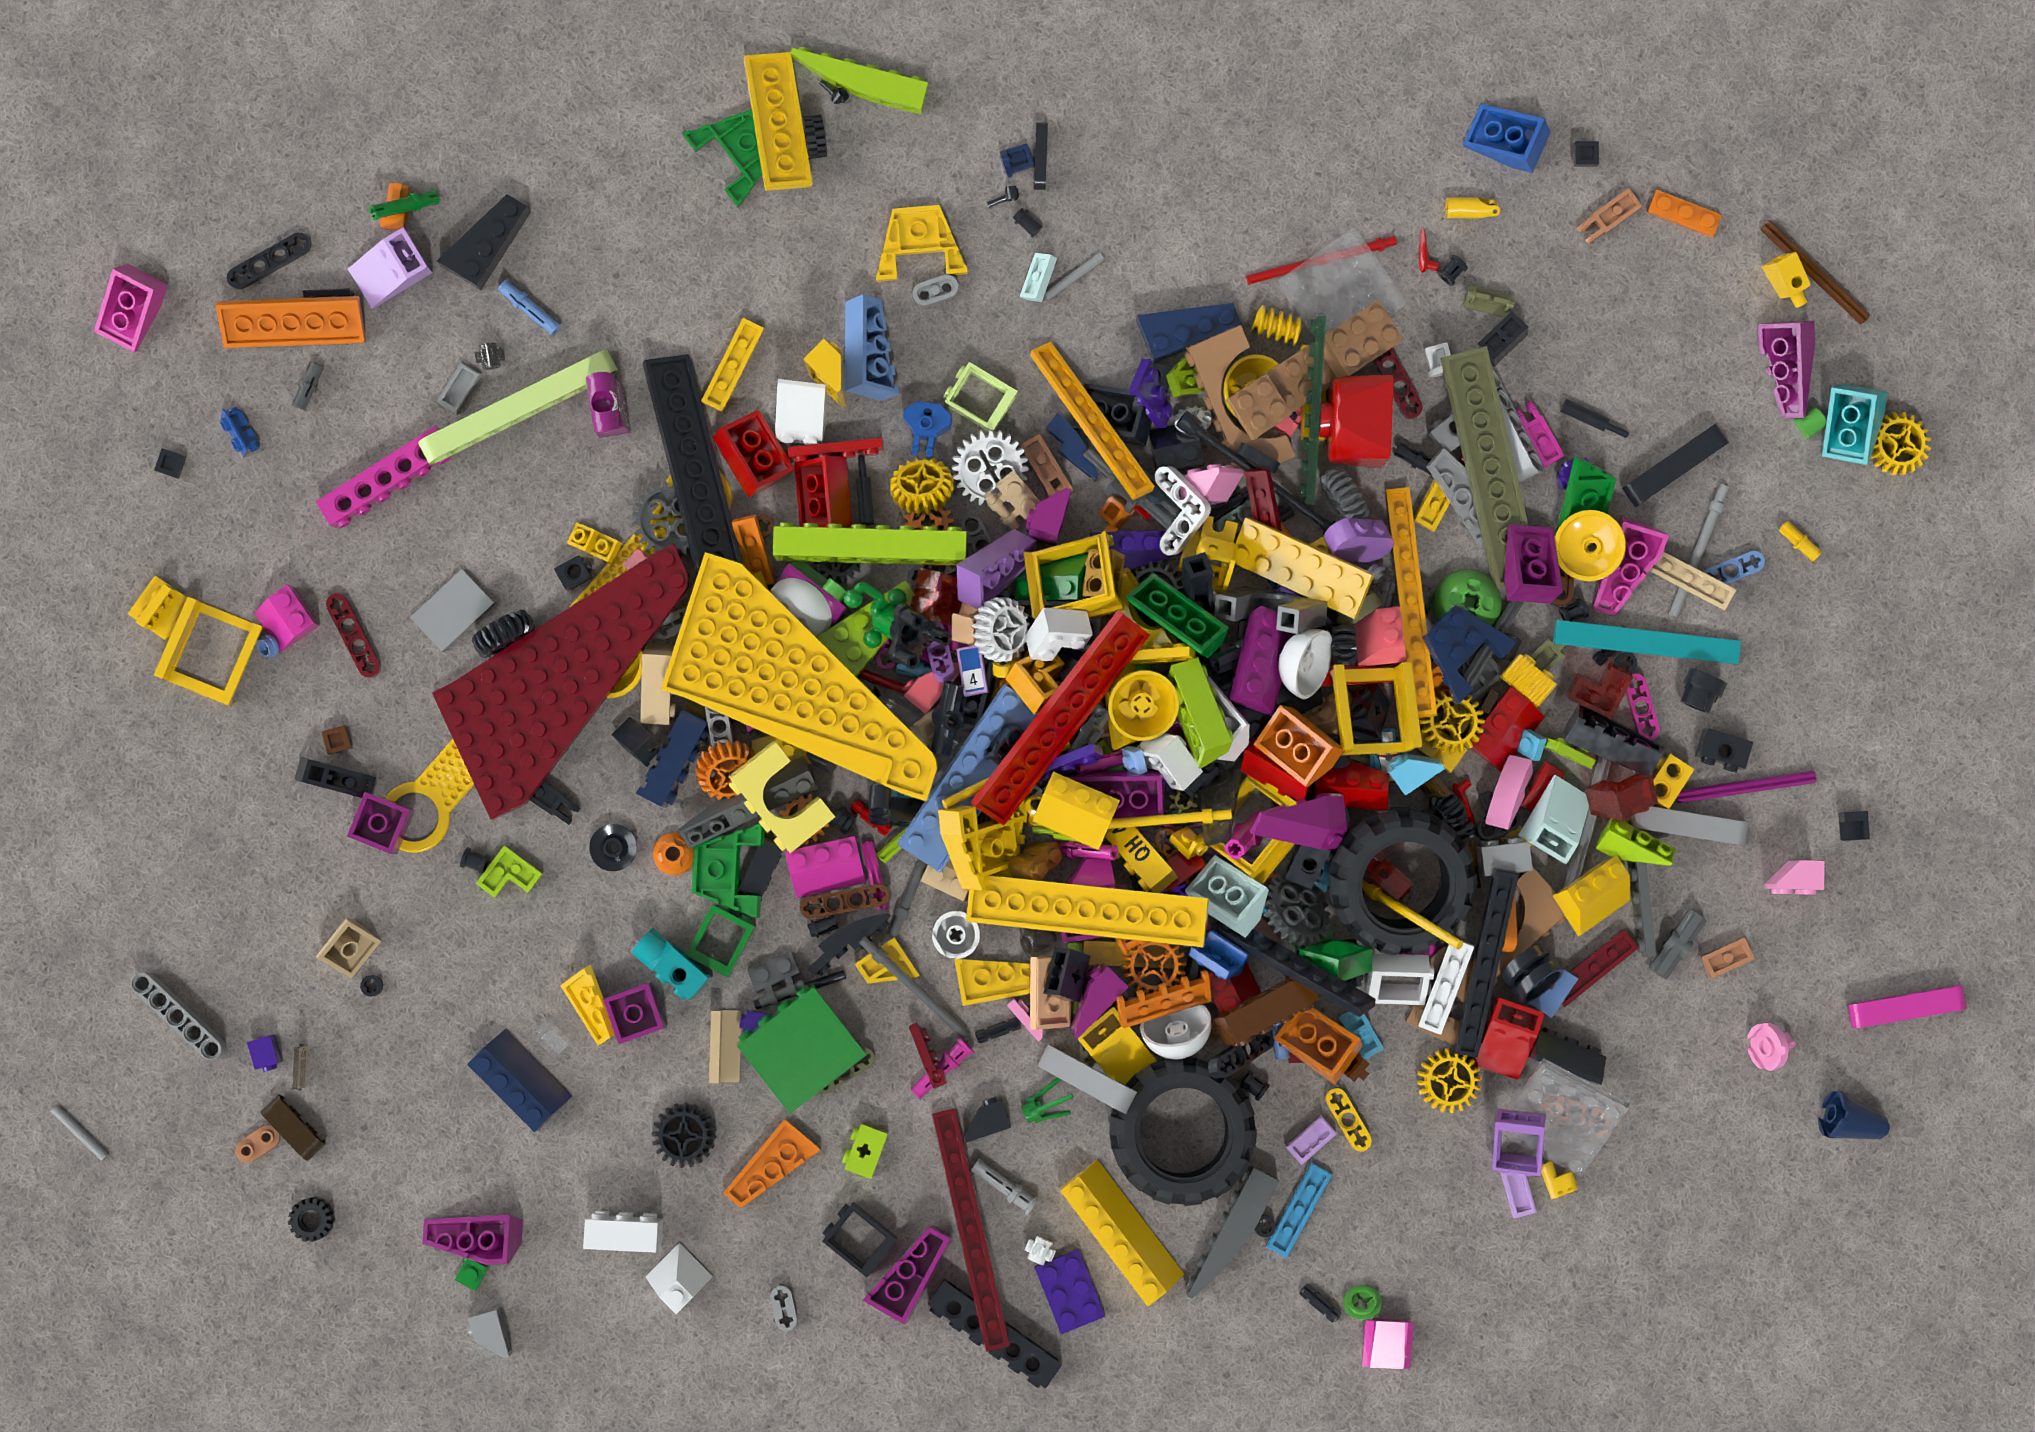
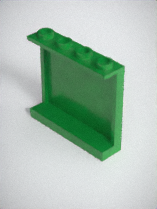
M814 984L810 987L805 985L795 993L797 997L790 1002L788 999L777 1006L776 1009L778 1011L771 1017L769 1014L765 1015L757 1022L758 1027L752 1031L750 1029L744 1031L738 1037L739 1041L737 1042L739 1050L789 1114L866 1056L864 1048L854 1039L816 990Z

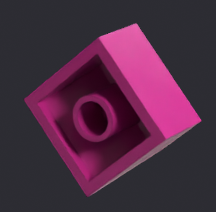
M286 585L268 597L254 613L266 632L278 641L280 652L320 626L296 589L290 585Z

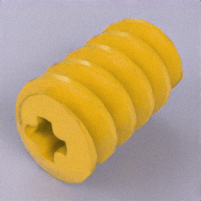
M1262 305L1257 311L1251 332L1255 327H1257L1258 335H1261L1266 330L1267 338H1270L1275 333V341H1279L1284 336V344L1293 339V347H1295L1303 325H1301V317L1292 322V314H1289L1284 319L1283 311H1280L1275 316L1274 308H1271L1266 313V306Z

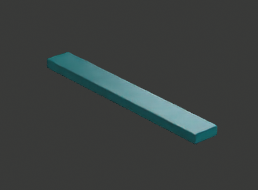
M1555 620L1553 644L1728 664H1739L1741 641L1562 620Z

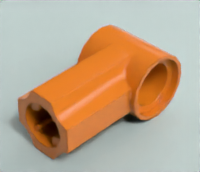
M389 183L386 202L408 197L411 188L400 183ZM408 211L380 218V228L397 231L405 227V221L409 217Z

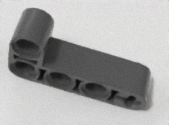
M969 514L963 518L961 528L962 531L967 532V555L970 557L978 552L975 548L977 543L983 541L989 545L992 543V540L979 516ZM968 521H976L979 524L978 529L974 532L968 531L965 528ZM916 565L908 572L909 584L915 589H923L957 573V566L946 565V570L943 573H936L933 570L934 565ZM929 566L933 578L929 579V575L922 577V583H918L917 580L912 581L915 578L914 574L916 572L923 575L927 573L925 567Z

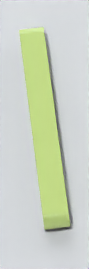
M608 350L600 351L426 436L418 444L428 463L435 464L586 390V377L596 372H609L615 375L618 373V369Z

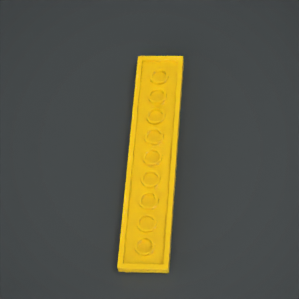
M989 875L984 877L985 890L969 889L966 922L1204 947L1208 898Z

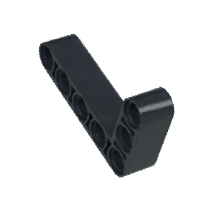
M882 784L870 785L869 823L881 826L908 827L925 801L917 798L892 797L891 788ZM982 811L977 817V824L986 822V814Z

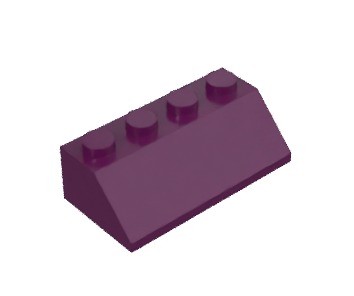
M1065 488L1036 504L1035 510L1030 509L1026 522V532L1029 533V537L1048 545H1057L1068 508L1071 489Z
M1260 606L1249 614L1229 701L1273 716L1282 682L1278 668L1279 656L1293 633L1276 630L1278 612Z
M1098 770L1080 775L1077 771H1074L1066 776L1069 779L1120 800L1112 819L1164 815L1165 781L1163 774L1159 770H1147V772L1140 775L1127 770Z

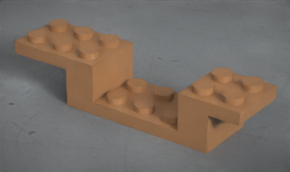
M1377 300L1236 392L1226 401L1251 440H1254L1292 415V412L1329 389L1335 378L1352 375L1404 339L1381 302Z

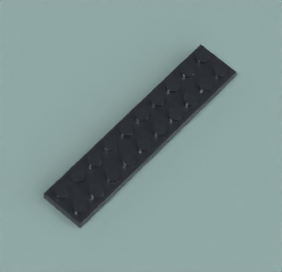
M686 354L644 360L642 364L696 576L698 575L705 552L743 564L690 356Z

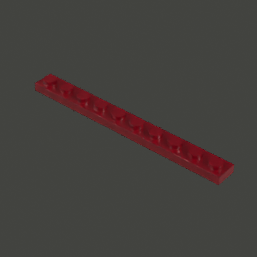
M956 1109L931 1114L985 1352L1008 1347L1010 1344Z

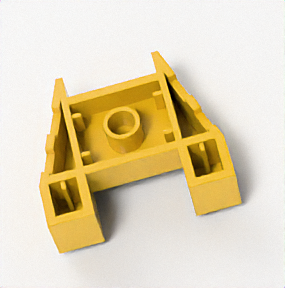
M1026 798L1004 826L993 818L990 821L977 824L975 806L953 805L947 809L938 810L941 835L962 889L983 891L985 890L984 877L997 873L999 877L1012 878L1008 865L1015 856L1020 854V845L1024 844L1025 835H1022L1023 822L1027 823Z

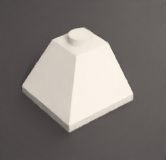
M679 1242L646 1276V1279L659 1298L677 1314L713 1276Z

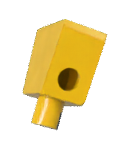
M1796 252L1782 254L1761 266L1780 299L1790 297L1795 308L1808 302L1803 290L1811 285Z

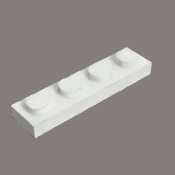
M1463 941V946L1459 950L1451 945L1448 946L1419 1022V1027L1441 1035L1475 945Z

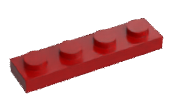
M882 438L795 446L788 447V457L790 460L795 459V463L809 460V458H819L822 456L841 455L842 457L853 458L856 457L855 453L864 452L865 456L879 455V451H884V444Z

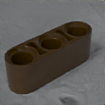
M278 1094L261 1110V1114L304 1160L309 1161L326 1145L324 1139L321 1140L316 1135L317 1132L308 1122L305 1123L300 1118L301 1115L292 1105L289 1106L283 1100L284 1097Z

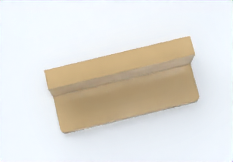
M740 1010L711 1011L709 1083L740 1081L741 1051L737 1047L738 1037L741 1035L739 1025L742 1012Z

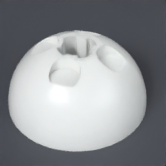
M797 578L780 580L772 587L770 592L816 637L830 629L832 622L831 610L827 600L816 587Z
M1310 629L1295 634L1286 642L1279 656L1278 668L1282 682L1291 693L1299 698L1307 699L1315 694L1327 675L1333 654L1332 637L1329 632L1320 629Z
M1201 1004L1140 1024V1031L1147 1046L1156 1054L1168 1059H1183L1197 1053L1208 1040L1211 1031V1016L1207 1008Z

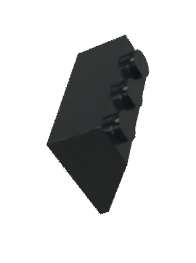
M1543 1027L1542 1031L1539 1030L1528 1056L1529 1058L1602 1085L1606 1056L1600 1054L1601 1049L1591 1045L1583 1048L1578 1046V1040L1565 1036L1564 1040L1555 1037L1557 1032Z

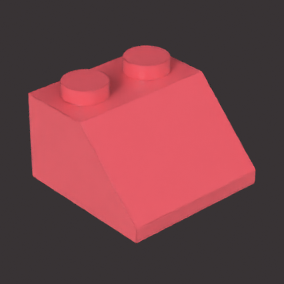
M1400 606L1375 609L1354 625L1356 629L1358 667L1406 662Z

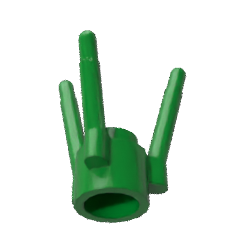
M1056 1078L1035 1095L1025 1099L1026 1104L1022 1105L1021 1108L1028 1123L1033 1121L1039 1123L1043 1120L1071 1114L1067 1110L1043 1115L1045 1114L1044 1110L1074 1097L1073 1094L1044 1105L1041 1104L1040 1100L1035 1102L1062 1079Z

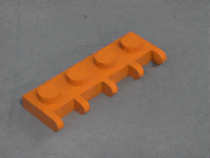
M1207 970L1201 971V978L1190 982L1187 976L1181 977V984L1167 988L1165 983L1159 984V991L1144 995L1143 990L1137 991V998L1124 1001L1123 996L1117 997L1120 1025L1122 1028H1127L1211 1002L1210 981Z

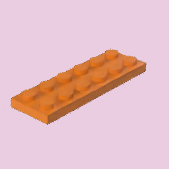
M359 296L217 301L215 304L223 348L365 343L366 341Z

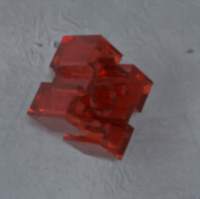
M920 568L915 585L919 588L914 590L915 596H912L910 606L927 620L952 626V614L959 615L962 601L958 600L957 578L941 572Z

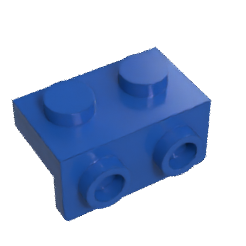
M1210 931L1204 947H1192L1189 956L1194 958L1199 965L1215 972L1217 977L1226 980L1242 973L1249 954L1217 932Z

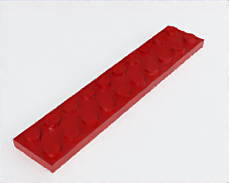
M1117 610L970 803L1004 826L1146 642L1150 634Z

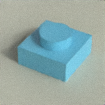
M1531 729L1524 730L1517 751L1533 761H1540L1547 739Z

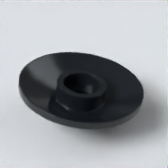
M618 824L604 825L591 837L589 844L590 856L593 862L601 869L620 871L628 867L634 860L637 852V842L632 832L626 827ZM616 843L618 845L617 852H611V844Z

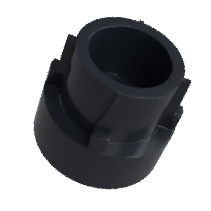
M1689 668L1683 682L1686 685L1680 702L1709 714L1717 699L1722 698L1727 683L1703 671Z

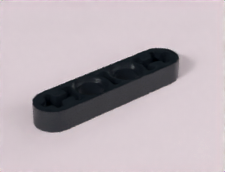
M294 233L230 269L227 273V282L235 289H244L307 254L311 249V240L303 233ZM299 238L302 241L305 240L303 249L298 247L291 249L294 252L293 255L285 247L288 244L292 248L297 244L296 240ZM277 250L285 251L286 257L283 261L277 262L274 260V253ZM258 261L265 263V269L261 273H255L253 270L254 264ZM246 267L248 268L250 274L253 275L252 278H250L248 275L243 276L241 278L242 283L240 284L236 281L233 282L236 273L240 275L247 273L244 270V268Z
M1269 1031L1263 1035L1251 1036L1253 1040L1248 1043L1250 1054L1247 1053V1044L1236 1047L1231 1045L1212 1057L1208 1063L1210 1075L1215 1079L1229 1077L1271 1049L1274 1044L1272 1032ZM1233 1052L1236 1055V1063L1232 1060Z

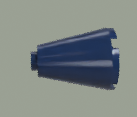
M1832 1091L1825 1097L1821 1108H1826L1824 1118H1818L1819 1130L1823 1136L1841 1139L1880 1140L1889 1133L1890 1124L1885 1116L1844 1092Z

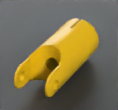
M1479 197L1446 198V219H1478L1495 217L1500 214V207L1494 199Z

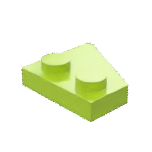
M1185 355L1166 375L1173 398L1205 393L1203 388H1198L1194 379L1197 373L1194 366L1190 367L1188 365Z
M1544 737L1547 739L1545 748L1592 769L1596 760L1587 756L1588 751L1577 746L1573 749L1570 747L1571 743L1564 741L1560 737H1558L1557 741Z

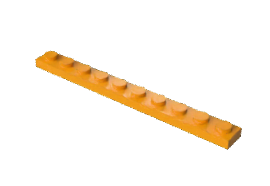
M1410 487L1388 489L1386 494L1391 536L1394 541L1393 553L1406 662L1412 663L1418 717L1437 716L1430 652L1422 638L1427 633Z

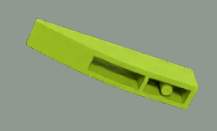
M805 47L791 49V55L795 61L830 84L843 88L848 93L871 102L922 115L929 89L928 82H925L924 78L919 76L905 77L902 76L901 72L895 70L885 72L872 64H867L866 66L858 65L856 61L844 58L843 61L834 59L835 57L831 54L812 53V50Z

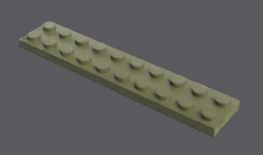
M1487 346L1441 357L1440 360L1491 578L1495 587L1501 588L1505 586L1504 574L1508 526L1510 524L1529 525Z

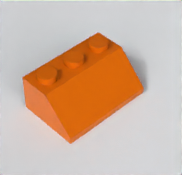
M1282 705L1278 707L1254 743L1257 748L1305 787H1308L1332 769L1343 753V747L1293 707Z

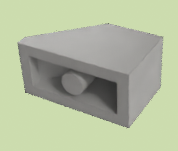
M500 1307L471 1315L468 1318L467 1330L469 1336H473L474 1342L503 1358H507L512 1354Z

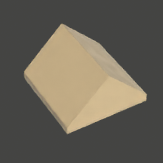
M347 918L316 957L352 979L381 943V940L355 919Z

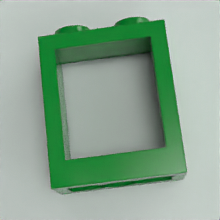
M719 903L718 906L712 904L686 956L726 977H730L756 926L752 924V918L742 913L738 917L731 913L732 909ZM716 913L746 928L728 965L697 949Z
M1333 938L1299 949L1300 956L1344 981L1372 971L1373 948Z

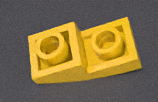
M576 522L567 544L613 564L622 542Z

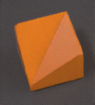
M1112 495L1098 514L1111 526L1122 528L1135 509L1128 514L1124 510L1126 501L1118 495Z

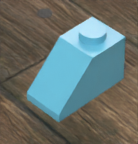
M1411 754L1394 757L1389 762L1390 765L1386 767L1404 795H1407L1445 769L1440 759Z

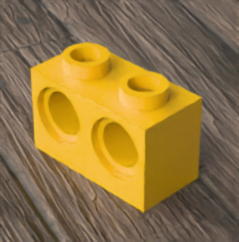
M1672 754L1662 757L1652 777H1646L1641 785V788H1643L1641 795L1664 809L1671 807L1695 770ZM1669 764L1674 765L1676 768V775L1674 777H1670L1667 774ZM1656 784H1660L1664 789L1661 797L1656 796L1654 793Z

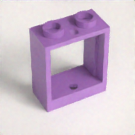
M1498 1109L1495 1121L1492 1170L1502 1173L1524 1174L1526 1176H1541L1546 1114ZM1502 1131L1538 1135L1537 1156L1501 1153Z

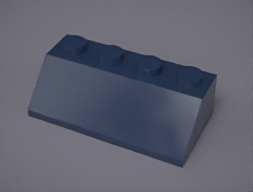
M506 1029L489 1042L467 1064L533 1132L540 1130L572 1097Z

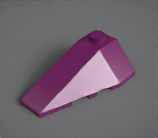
M1814 320L1758 324L1759 350L1761 355L1767 354L1771 367L1766 368L1768 376L1773 375L1777 387H1775L1773 392L1782 418L1806 417L1815 350Z

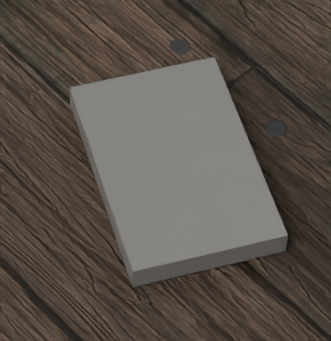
M461 569L410 618L444 652L495 603Z

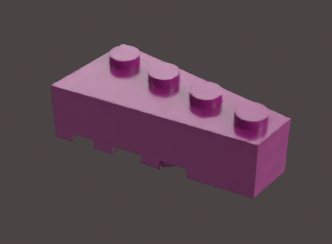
M934 1225L930 1226L862 1301L902 1324L909 1322L954 1237Z

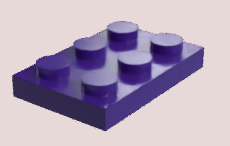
M1079 1248L1058 1256L1050 1262L1046 1261L1044 1265L1034 1266L1061 1334L1105 1317Z

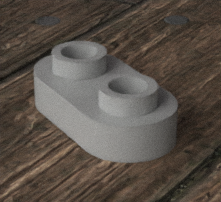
M942 275L921 282L913 289L914 302L920 307H929L952 299L958 293V282L951 275ZM949 284L951 290L948 292L943 291V285ZM922 292H928L929 297L927 299H922L920 297V294Z

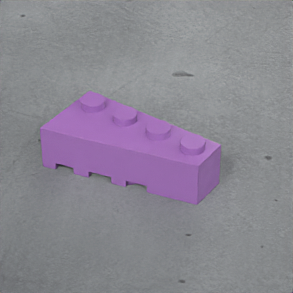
M1013 529L958 563V600L976 609L984 607V602L991 601V599L999 595L1026 569L1024 552L1037 551V540Z

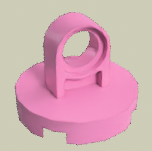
M1773 1023L1755 1025L1751 1028L1747 1038L1751 1039V1048H1748V1053L1752 1062L1758 1068L1767 1069L1768 1071L1777 1070L1784 1066L1788 1059V1052L1796 1045L1790 1033H1783Z

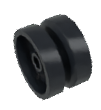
M1542 944L1533 945L1523 951L1508 964L1501 974V978L1509 987H1516L1515 995L1525 1004L1534 1001L1547 992L1563 974V968L1556 960H1549L1550 953Z

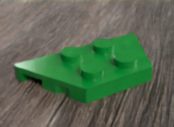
M1578 456L1574 457L1556 533L1561 524L1575 513L1585 510H1596L1608 514L1616 483V478L1613 474Z

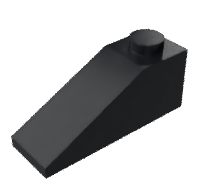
M301 757L294 779L362 798L365 791L372 793L376 777Z

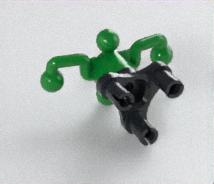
M866 582L857 583L853 589L848 590L844 595L845 604L851 608H856L862 603V592L875 599L870 608L873 615V629L868 630L864 634L863 640L869 648L878 647L882 642V635L893 640L888 656L895 663H902L910 669H915L920 663V657L911 652L915 647L926 641H936L942 646H947L952 640L948 638L952 637L949 631L942 629L938 623L932 620H925L922 614L915 612L911 606L905 604L906 593L902 589L895 588L889 592V603L884 601V595L881 591Z

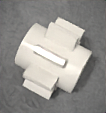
M1037 1236L1035 1241L1029 1240L1025 1247V1251L1029 1252L1027 1258L1040 1265H1044L1045 1261H1052L1056 1252L1051 1249L1053 1242Z

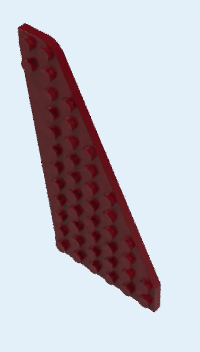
M672 544L652 554L457 680L432 692L490 820H495L528 803L637 659L641 651H643L686 594L690 584V575L676 545Z

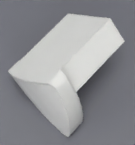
M1448 343L1424 348L1430 370L1428 376L1437 377L1444 375L1440 358L1451 355Z

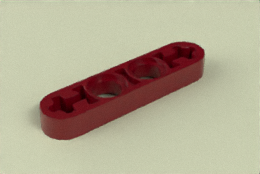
M1391 348L1383 353L1385 355L1389 352L1390 356L1384 357L1381 361H1378L1376 358L1373 362L1380 375H1393L1394 384L1398 381L1405 383L1407 389L1403 394L1396 393L1393 388V399L1405 418H1417L1422 412V402ZM1384 362H1393L1395 364V371L1393 373H1386L1383 370ZM1411 393L1413 397H1409L1408 400L1412 405H1417L1416 413L1407 412L1408 404L1406 400L1401 403L1399 399L1405 398Z
M337 593L330 595L326 601L327 610L358 671L367 678L376 677L381 671V664L348 599ZM334 599L343 600L341 609L345 613L349 611V614L342 615L337 619L336 616L341 614L337 608H332V605L335 604ZM346 619H352L355 624L354 629L350 632H345L342 627ZM356 640H363L365 642V649L361 653H356L353 650V644ZM370 652L371 656H366L370 663H375L373 667L374 672L364 671L366 663L364 659L359 661L358 657H363Z

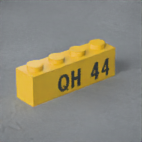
M1135 827L1107 829L1103 843L1107 840L1111 845L1117 846V859L1122 857L1126 861L1123 866L1132 876L1136 873L1140 877L1138 883L1146 892L1151 890L1153 893H1160L1178 878L1171 867Z

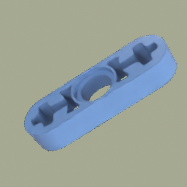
M1750 551L1702 572L1713 576L1719 573L1716 570L1719 568L1720 575L1725 580L1723 583L1728 584L1760 571L1764 567L1765 559L1760 552ZM1750 556L1753 559L1757 558L1759 562L1756 563V568L1750 565L1744 568L1746 573H1743L1741 564L1750 561ZM1728 564H1732L1737 568L1735 577H1728L1726 575L1725 567Z

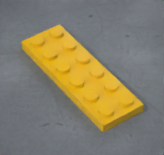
M791 52L745 55L744 65L765 191L812 187L813 183Z
M1250 517L1245 518L1235 543L1238 545L1235 564L1310 599L1328 602L1327 607L1353 619L1358 617L1375 575Z

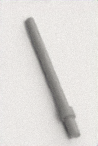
M1720 484L1714 501H1711L1709 505V514L1688 564L1696 569L1717 517L1722 514L1725 505L1723 502L1729 490V487ZM1679 587L1668 615L1675 618L1678 617L1687 591Z

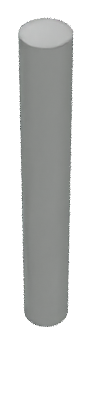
M1099 252L1046 290L1044 296L1047 300H1050L1102 263L1105 258Z
M56 1105L50 1111L101 1161L109 1155L60 1106Z

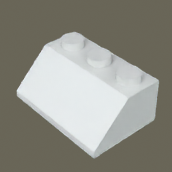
M1208 676L1209 686H1213L1216 692L1215 701L1217 706L1223 709L1226 728H1230L1233 734V742L1229 752L1218 759L1235 761L1249 744L1250 725Z

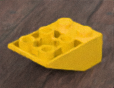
M1113 1006L1107 1009L1078 1038L1106 1075L1124 1085L1135 1073L1137 1074L1149 1064L1157 1062L1130 1027L1122 1028L1119 1023V1014Z

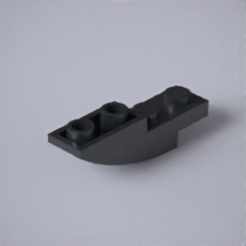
M882 914L863 918L839 929L818 945L824 953L807 970L813 976L817 973L822 976L831 967L829 962L834 957L840 959L848 951L846 947L848 944L854 950L858 947L863 950L864 947L859 944L860 940L866 936L872 942L870 936L875 931L880 934L889 925L887 920L890 916Z

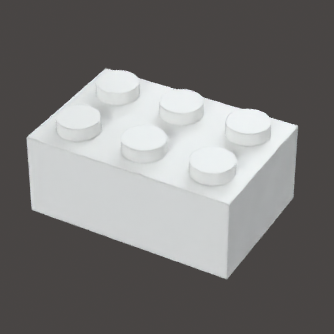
M598 1210L585 1219L583 1249L656 1253L661 1248L663 1218H657L656 1213H643V1216L633 1217V1212H619L616 1216L609 1215L610 1211Z

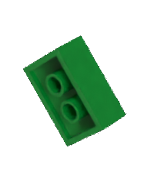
M1074 555L1039 565L1044 601L1075 602L1087 599L1082 596V584L1085 580V563L1088 555ZM1026 569L1016 577L1015 600H1030Z

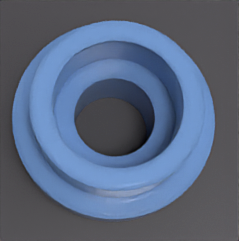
M265 634L257 641V649L263 657L272 658L277 656L279 652V643L273 636Z

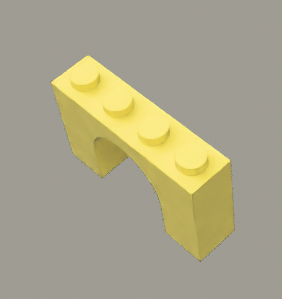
M772 741L728 776L732 781L728 785L737 796L742 793L747 800L744 802V805L752 814L758 813L762 818L759 823L768 833L771 830L777 838L773 841L782 851L787 849L791 853L835 818V816L818 796L791 816H777L769 812L763 800L764 786L775 773L790 762V759L778 744Z

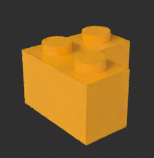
M1058 655L1052 661L1034 660L1028 656L1015 662L1006 677L1008 683L1034 715L1041 711L1059 686L1054 680L1064 666V662Z

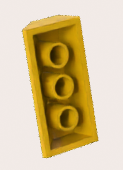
M823 339L803 360L809 376L817 384L826 385V392L844 408L846 406L843 355L841 349L833 341L828 343Z

